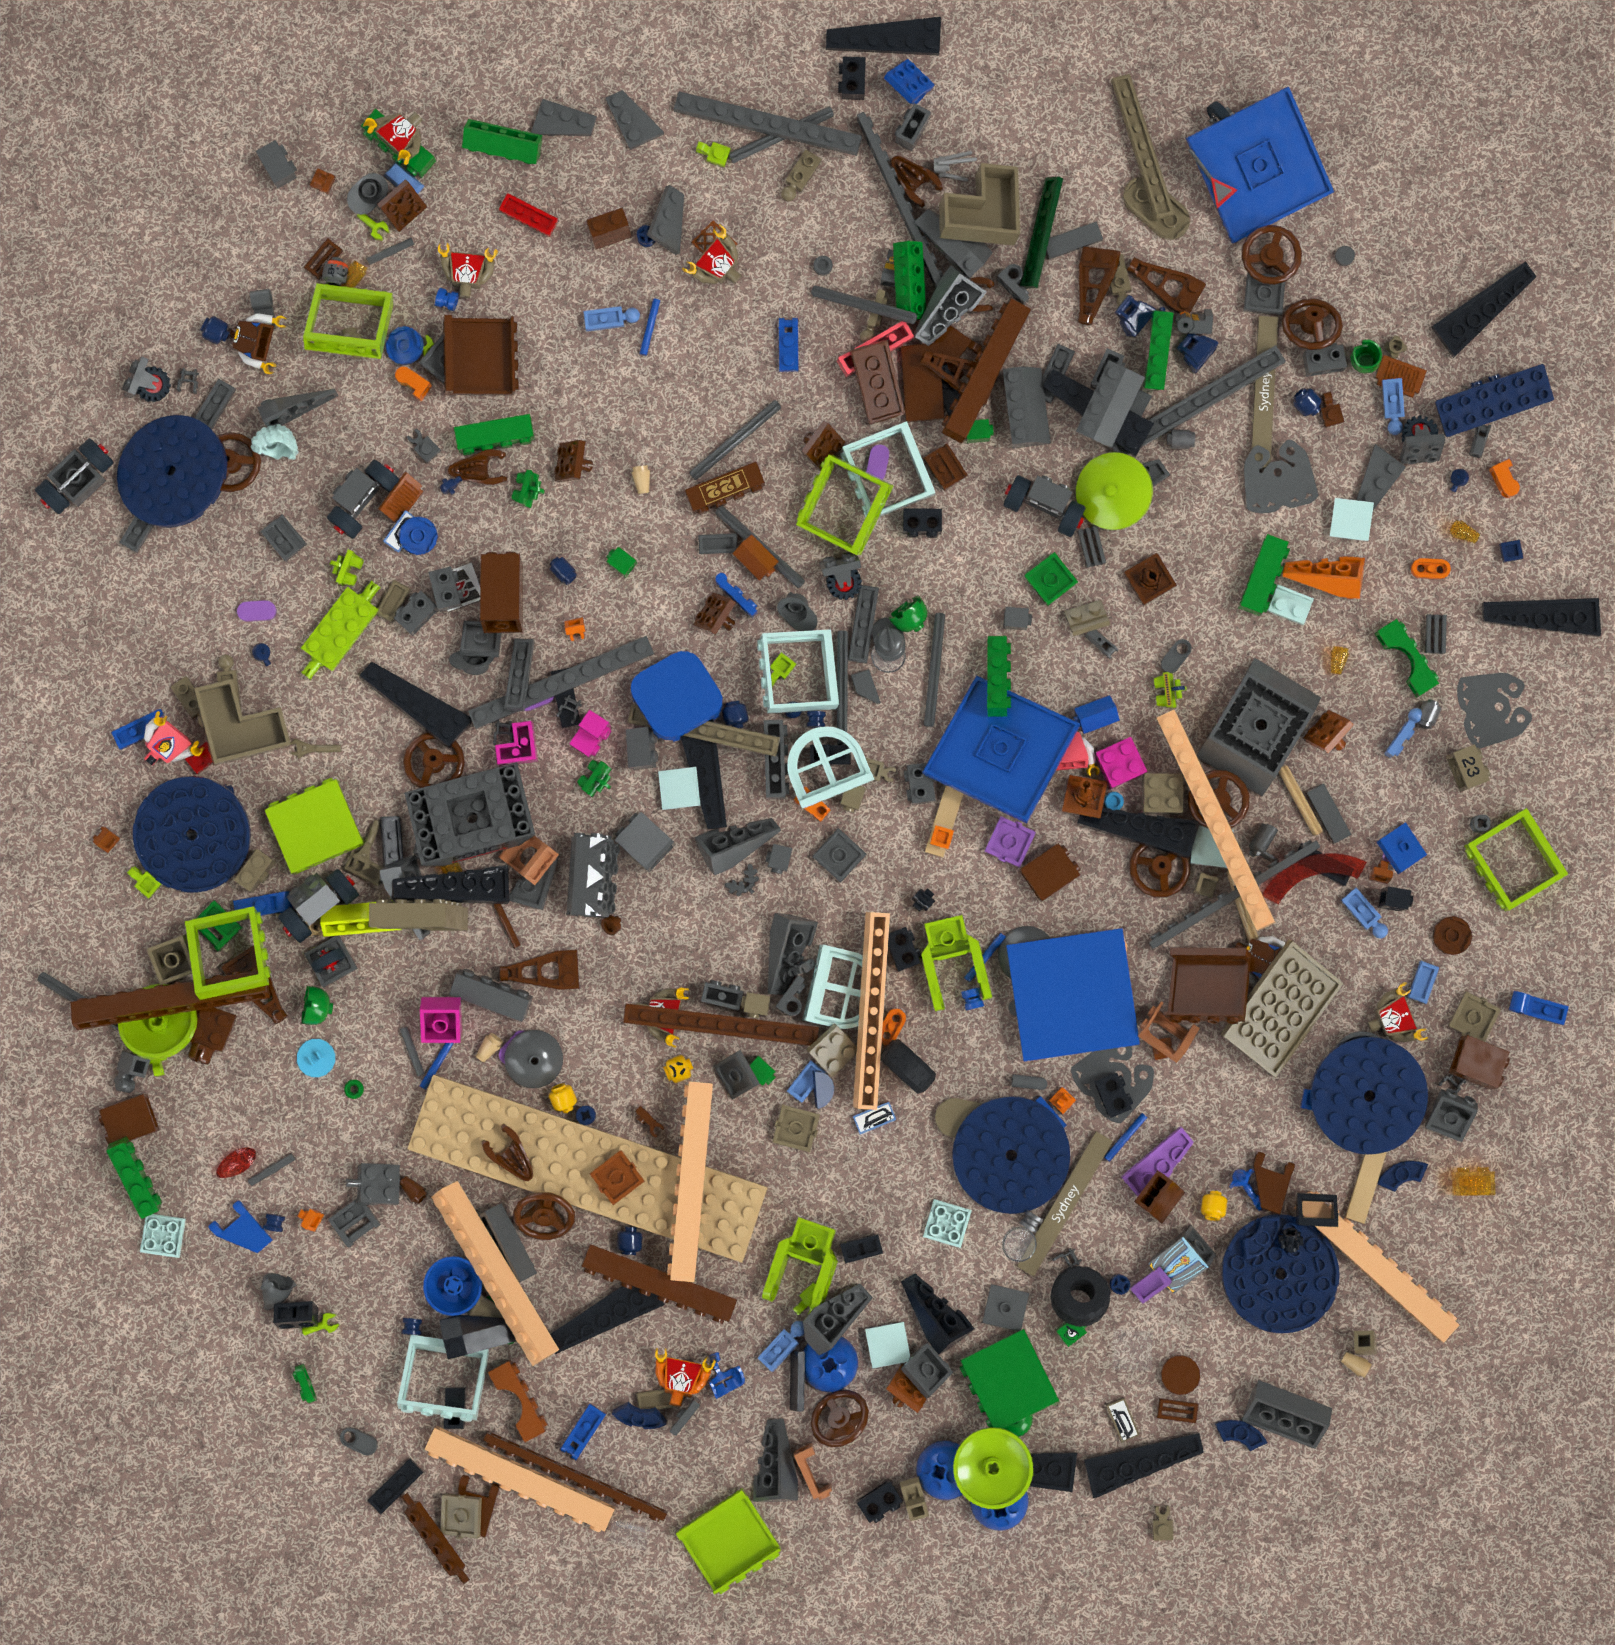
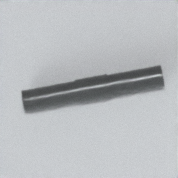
M409 238L366 259L369 265L415 244L412 238Z
M401 1028L400 1032L417 1077L424 1075V1070L408 1028Z
M292 1153L251 1177L248 1179L249 1184L253 1186L295 1161L294 1155Z

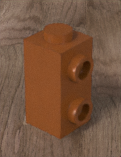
M752 534L732 553L759 581L765 576L769 578L776 571L774 567L779 562Z

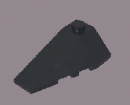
M913 1274L901 1281L926 1339L938 1355L952 1348L975 1329L959 1309L955 1312L947 1305L949 1301L944 1297L942 1299L934 1294V1289L917 1274Z
M456 1315L439 1320L448 1360L516 1341L504 1318Z

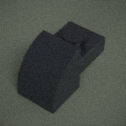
M810 745V764L820 761L814 745ZM822 745L826 757L850 749L847 745ZM851 752L828 761L830 766L851 765Z
M446 1387L445 1406L466 1409V1387ZM459 1417L444 1418V1429H464L465 1421L460 1420Z

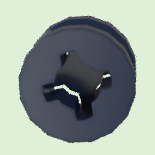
M643 225L637 231L638 242L643 247H651L656 242L647 236L650 228L649 225Z
M807 711L809 718L806 723L807 728L825 727L824 718L826 717V712Z
M582 1106L577 1110L576 1119L582 1125H590L596 1119V1111L591 1106Z
M266 1213L267 1221L263 1229L283 1232L282 1222L285 1221V1216Z
M1117 1274L1110 1279V1288L1116 1294L1122 1295L1129 1291L1130 1281L1124 1275Z
M403 1318L404 1328L401 1334L421 1336L420 1325L422 1324V1319Z

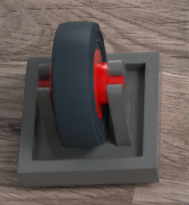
M340 935L304 953L323 988L358 969Z

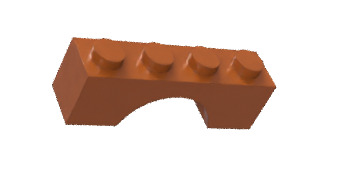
M510 1359L490 1370L488 1374L497 1390H509L520 1399L522 1415L515 1426L525 1443L546 1432L548 1423L543 1414L539 1415L537 1411L539 1406L535 1398H530L527 1392L530 1390L527 1382L519 1377L520 1369L517 1363H512Z

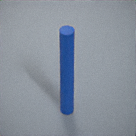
M653 299L640 355L647 356L660 305L659 299Z
M1002 933L998 934L982 954L984 964L1006 938ZM974 966L964 977L969 983L976 976Z
M445 1043L419 1085L421 1088L427 1089L432 1076L436 1074L454 1043Z
M1141 1113L1104 1156L1107 1161L1110 1162L1144 1123L1147 1116Z

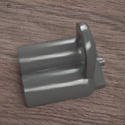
M1262 823L1249 844V855L1252 857L1260 855L1270 862L1277 860L1279 863L1277 858L1266 852L1278 829L1270 824Z

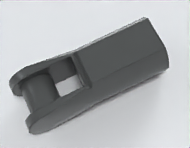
M1490 424L1488 426L1476 427L1469 452L1470 456L1482 458L1491 428ZM1479 432L1485 433L1484 437L1479 436Z
M1097 629L1089 631L1085 635L1107 658L1111 659V655L1115 651L1118 652V648ZM1105 642L1109 645L1106 650L1101 647Z
M1013 1074L1011 1086L1044 1090L1047 1087V1081L1042 1077Z

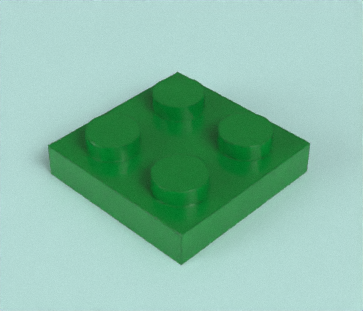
M1055 552L1024 575L1025 579L1047 606L1078 583L1077 579Z

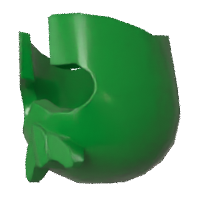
M1369 339L1362 340V345L1354 347L1350 356L1351 364L1359 373H1372L1381 364L1382 351L1376 342Z

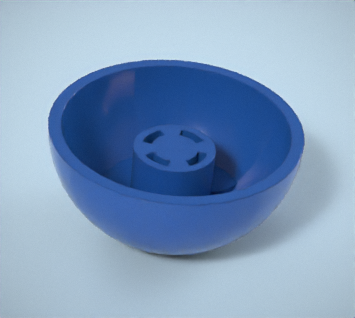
M454 1256L445 1257L435 1262L429 1268L424 1278L423 1290L427 1302L434 1310L444 1315L456 1316L468 1312L476 1305L482 1292V1281L468 1260Z
M841 1337L831 1350L821 1355H818L808 1343L804 1347L805 1380L813 1388L822 1392H835L847 1387L855 1378L858 1370V1356L855 1348L846 1338Z
M947 1440L934 1442L927 1446L918 1458L916 1475L919 1477L922 1489L933 1498L952 1500L963 1495L956 1484L953 1472L954 1457L960 1446L955 1442Z
M1026 1491L1021 1499L1005 1508L987 1509L977 1506L970 1502L974 1517L984 1527L995 1531H1004L1015 1527L1022 1521L1028 1509L1029 1498Z

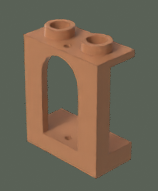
M533 836L520 846L503 850L499 858L532 884L536 885L559 854L536 836ZM533 847L537 852L525 866L521 862V854L525 849Z
M1161 1001L1157 1007L1152 1006L1147 1013L1149 1018H1145L1141 1023L1140 1028L1142 1030L1138 1037L1177 1063L1188 1050L1200 1028L1193 1024L1187 1030L1178 1023L1170 1022L1164 1016V1013L1159 1011L1163 1005ZM1151 1023L1159 1024L1181 1040L1176 1050H1173L1150 1033L1149 1027Z
M810 1443L795 1450L794 1457L813 1498L822 1500L830 1496L829 1493L832 1491V1485L830 1483L818 1488L806 1462V1458L815 1455V1448Z

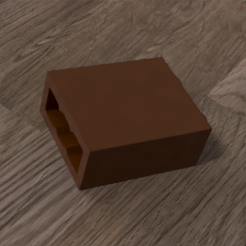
M623 207L586 220L595 250L631 238L629 224Z
M1059 843L1019 870L1040 902L1080 876V867L1075 861L1071 862L1068 857L1070 853L1064 845L1060 846Z
M1469 1035L1461 1036L1449 1073L1490 1090L1498 1089L1504 1080L1502 1075L1504 1069L1509 1064L1510 1058L1508 1057L1510 1052Z
M142 1094L99 1110V1122L101 1126L105 1127V1139L108 1144L126 1136L130 1142L160 1131L147 1094Z
M1157 1170L1134 1202L1162 1224L1185 1192L1174 1181Z

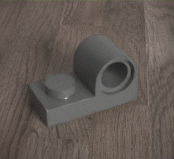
M1010 264L997 275L996 280L1019 303L1025 305L1030 297L1028 296L1029 292L1023 286H1018L1023 275L1022 268L1017 264ZM1016 272L1018 277L1012 279L1008 276V273Z
M270 289L250 291V301L254 314L272 315V318H275L272 291Z
M798 975L776 1005L779 1010L789 1016L798 1015L802 1008L801 1002L794 997L795 993L800 994L806 986L803 983L805 979ZM794 1001L798 1004L796 1012H789L787 1010L789 1002Z

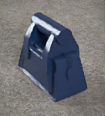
M1128 295L1114 313L1119 317L1120 325L1126 336L1136 337L1152 318V311L1157 310L1143 301L1134 300L1131 295ZM1130 306L1131 308L1128 310V312L1124 313L1125 310Z
M1188 333L1176 349L1185 356L1184 361L1192 372L1196 374L1216 351L1219 343L1204 335L1198 336ZM1191 341L1195 343L1190 349L1186 348Z

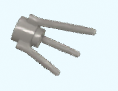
M972 151L939 156V158H934V173H939V177L967 182L968 178L949 174L946 171H950L949 164L977 161V158L955 159L971 155Z

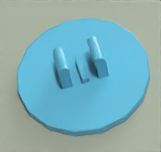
M322 1039L306 1041L297 1053V1064L300 1070L310 1077H322L328 1074L335 1064L333 1047Z

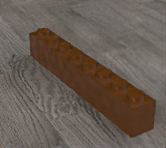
M1012 298L1008 303L1004 302L999 310L1001 316L999 319L996 318L991 326V329H993L991 335L987 334L984 339L983 345L985 347L983 351L979 350L974 359L977 363L975 367L971 366L966 375L969 379L966 384L962 383L958 391L960 394L958 400L954 399L950 409L952 412L950 416L946 415L941 424L944 428L941 433L961 444L966 439L1031 311L1030 308Z
M591 1244L588 1245L581 1267L585 1268L583 1272L594 1276L597 1272L603 1275L602 1279L612 1283L614 1279L621 1281L620 1286L632 1289V1286L640 1289L639 1293L649 1297L651 1293L658 1295L657 1300L668 1303L669 1300L674 1301L678 1308L687 1310V1307L695 1309L694 1314L705 1317L706 1314L713 1316V1321L721 1324L724 1321H730L737 1299L692 1282L670 1280L671 1275H667L666 1272Z

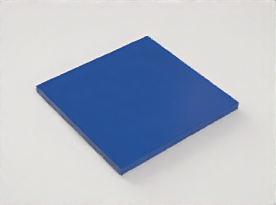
M1289 86L1185 138L1189 148L1194 151L1214 179L1237 189L1217 209L1232 243L1247 237L1259 227L1271 225L1334 193ZM1196 162L1215 204L1211 181Z
M976 675L922 773L1027 824L1076 735L1080 723L1007 690V697H1011V708H1007V717H988L987 680Z
M1123 928L1006 945L1023 1061L1140 1045Z

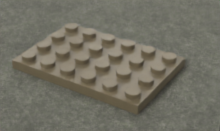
M1288 939L1247 996L1245 1022H1238V1024L1228 1023L1220 1035L1276 1078L1344 983L1296 943Z

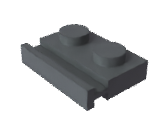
M283 514L260 531L285 562L304 546L308 545Z

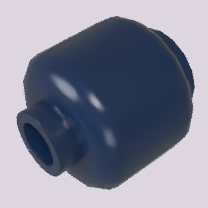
M212 316L210 319L207 317L200 329L202 337L215 345L221 341L225 342L230 333L227 331L228 324L216 316Z
M1302 388L1294 395L1293 406L1301 415L1305 417L1309 415L1314 416L1321 410L1319 406L1322 399L1313 389Z
M740 701L726 703L725 707L721 710L724 725L742 729L744 728L743 724L749 720L746 705L740 703Z
M625 1226V1230H620L617 1233L616 1248L621 1251V1254L636 1255V1252L641 1251L643 1234L636 1231L637 1227Z

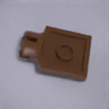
M217 1008L196 1010L197 1027L190 1041L191 1047L188 1052V1057L195 1062L200 1061L201 1064L208 1065L216 1051L223 1053L237 1016Z

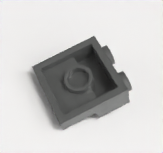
M1441 1089L1433 1104V1110L1425 1124V1128L1462 1142L1478 1112V1103L1470 1096H1465V1098L1458 1096L1457 1092L1452 1089H1447L1446 1091Z
M928 1342L922 1345L901 1368L926 1399L953 1373L948 1363L942 1360Z

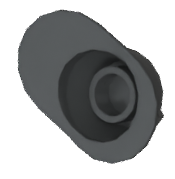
M370 173L363 176L348 192L347 203L349 208L356 214H368L387 196L388 183L380 174Z
M790 592L786 598L778 602L777 610L779 614L795 630L813 631L818 623L817 616L811 610L808 600L803 595Z
M888 618L879 619L872 629L875 650L882 659L895 661L904 654V634Z
M460 651L454 652L449 658V662L453 667L464 670V672L471 675L485 673L489 669L490 663L494 660V657L460 656Z

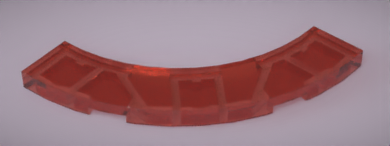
M1323 853L1308 856L1278 873L1269 882L1262 894L1264 898L1279 905L1286 893L1298 882L1322 873H1339L1358 879L1367 862L1354 856L1339 853Z

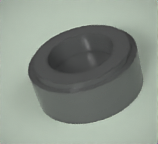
M1342 246L1335 253V260L1341 266L1350 265L1355 258V252L1349 246Z
M819 256L815 259L814 271L818 275L826 276L832 271L833 264L829 257Z

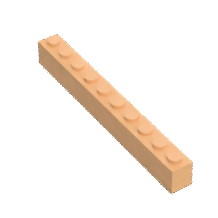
M866 912L853 1098V1107L857 1109L877 1110L890 913Z
M689 1081V1085H685L684 1089L687 1105H683L682 1117L686 1118L685 1125H681L680 1136L684 1137L683 1145L679 1144L678 1156H682L681 1164L677 1165L676 1176H680V1183L675 1185V1196H678V1204L673 1206V1216H676V1224H672L671 1228L674 1244L670 1243L669 1255L673 1256L672 1263H668L667 1275H671L670 1280L695 1282L713 1091L712 1083Z
M456 1181L440 1189L431 1197L435 1206L439 1209L446 1224L463 1249L465 1256L469 1259L476 1274L484 1284L486 1291L490 1294L495 1306L499 1309L506 1324L514 1334L516 1341L526 1354L527 1359L534 1366L553 1355L559 1348L459 1182Z
M1312 1191L1307 1192L1311 1194H1320L1317 1191H1315L1314 1193ZM1302 1201L1303 1217L1331 1218V1204L1328 1206L1324 1202ZM1338 1215V1227L1315 1226L1333 1245L1439 1341L1444 1343L1459 1326L1456 1322L1457 1318L1450 1311H1447V1313L1441 1309L1442 1304L1434 1297L1430 1299L1426 1295L1428 1291L1420 1284L1416 1286L1411 1282L1413 1278L1407 1272H1400L1396 1268L1398 1264L1390 1257L1386 1259L1382 1255L1383 1251L1376 1244L1372 1246L1368 1243L1367 1240L1369 1238L1363 1232L1359 1231L1357 1233L1352 1228L1354 1224L1346 1217L1342 1219Z
M439 1426L434 1428L425 1450L429 1451L428 1455L439 1459L440 1456L446 1459V1463L451 1466L457 1467L459 1465L464 1467V1471L471 1475H475V1473L481 1475L482 1479L486 1482L493 1483L495 1481L500 1484V1488L506 1491H511L512 1489L517 1491V1495L528 1500L530 1497L536 1500L535 1503L544 1508L550 1506L554 1508L555 1513L562 1516L565 1514L570 1515L573 1521L579 1524L585 1522L594 1531H605L615 1510V1506Z

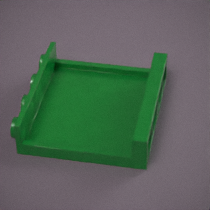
M1024 1329L960 1360L962 1366L959 1368L964 1378L969 1377L971 1383L968 1386L972 1394H977L980 1400L977 1402L981 1413L986 1412L989 1418L986 1420L988 1427L1005 1429L1052 1405L1055 1406L1060 1403Z

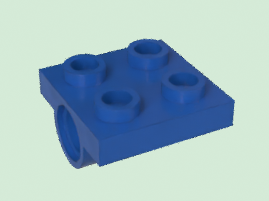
M909 59L887 72L884 76V79L913 105L922 100L926 93L935 86Z

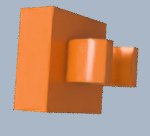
M583 617L564 621L566 635H569L571 641H574L573 635L579 633L581 639H584L585 623Z
M935 825L930 844L948 850L954 830Z
M1063 1087L1049 1099V1102L1062 1114L1076 1101Z
M301 1209L298 1217L303 1220L300 1226L315 1232L324 1214L314 1209H309V1211Z

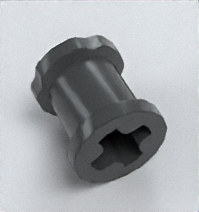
M1487 815L1475 816L1470 821V828L1476 833H1481L1490 828L1491 820ZM1480 820H1483L1482 827L1477 826Z

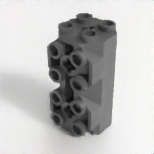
M574 833V837L571 839L566 915L607 918L610 914H614L616 910L614 900L617 885L612 883L611 877L618 873L617 857L620 847L611 839L612 836L591 833V835Z

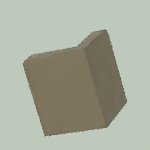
M1199 873L1193 893L1212 898L1219 878Z

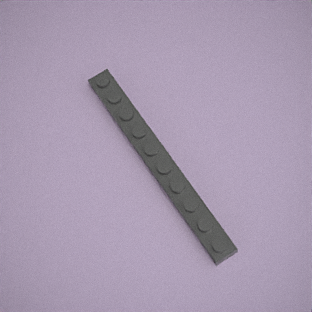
M680 91L673 108L674 112L855 156L858 154L862 141V135Z
M865 112L857 114V122L912 240L923 243L924 266L936 289L943 277V273L936 268L935 263L937 261L933 252L929 253L927 248L929 243L926 236L921 235L920 228L914 223L917 218H913L911 214L913 212L912 206L909 201H905L903 196L905 191L902 185H898L895 179L897 178L895 169L893 167L890 168L888 164L889 157L885 150L882 151L880 147L882 143L878 133L874 134L872 130L874 125L870 116L866 117Z
M1275 345L1150 419L1149 421L1153 422L1154 426L1142 447L1283 365L1286 360ZM1114 442L1112 446L1114 452L1130 455Z
M218 379L195 419L200 420L213 429L236 389ZM171 466L167 474L169 476L173 475L176 468ZM135 516L119 543L138 553L154 525H149Z
M647 636L529 685L525 709L654 655ZM505 695L468 712L477 730L519 711H505Z
M1317 840L1305 842L1301 845L1302 849L1296 853L1294 850L1284 855L1285 860L1280 863L1277 860L1267 866V871L1254 873L1257 884H1262L1319 849L1320 845ZM1236 885L1233 886L1235 888L1234 891L1230 893L1225 891L1218 895L1216 902L1211 903L1209 901L1200 907L1202 910L1195 914L1192 911L1184 916L1185 921L1180 924L1176 921L1169 925L1167 932L1163 934L1158 932L1151 936L1152 941L1149 942L1151 948L1154 950L1239 898L1240 894Z

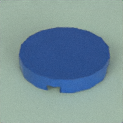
M407 326L397 327L389 335L388 341H386V352L389 358L401 365H409L417 361L424 347L420 333Z
M420 516L411 517L406 520L399 531V542L407 552L415 555L431 551L436 545L438 538L434 524L427 518Z

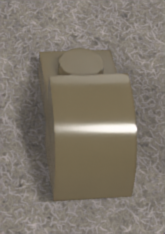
M919 1477L899 1482L910 1522L928 1517L929 1513Z

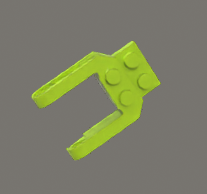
M963 915L924 924L929 943L921 955L935 1012L945 1010L934 961L966 955L969 952L972 954L982 999H991L992 994L980 943L967 934Z
M798 1217L793 1235L780 1241L762 1298L771 1302L774 1301L789 1256L791 1255V1257L822 1266L813 1291V1301L809 1313L813 1308L824 1303L838 1263L831 1249L836 1230Z

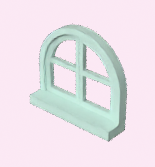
M834 727L812 729L799 737L790 750L787 764L788 775L802 809L874 780L860 745L850 734ZM833 737L839 739L850 749L826 757L819 738ZM813 741L820 761L797 769L800 752L805 745ZM852 752L860 772L836 782L828 761ZM822 764L830 784L806 794L798 773Z
M827 945L819 946L803 1021L829 1027L835 1023L840 1029L858 1026L859 1014L845 1019L850 995L860 997L861 990L852 988L857 964L862 967L863 955ZM833 957L853 962L847 987L827 982ZM825 989L846 994L840 1019L820 1014Z

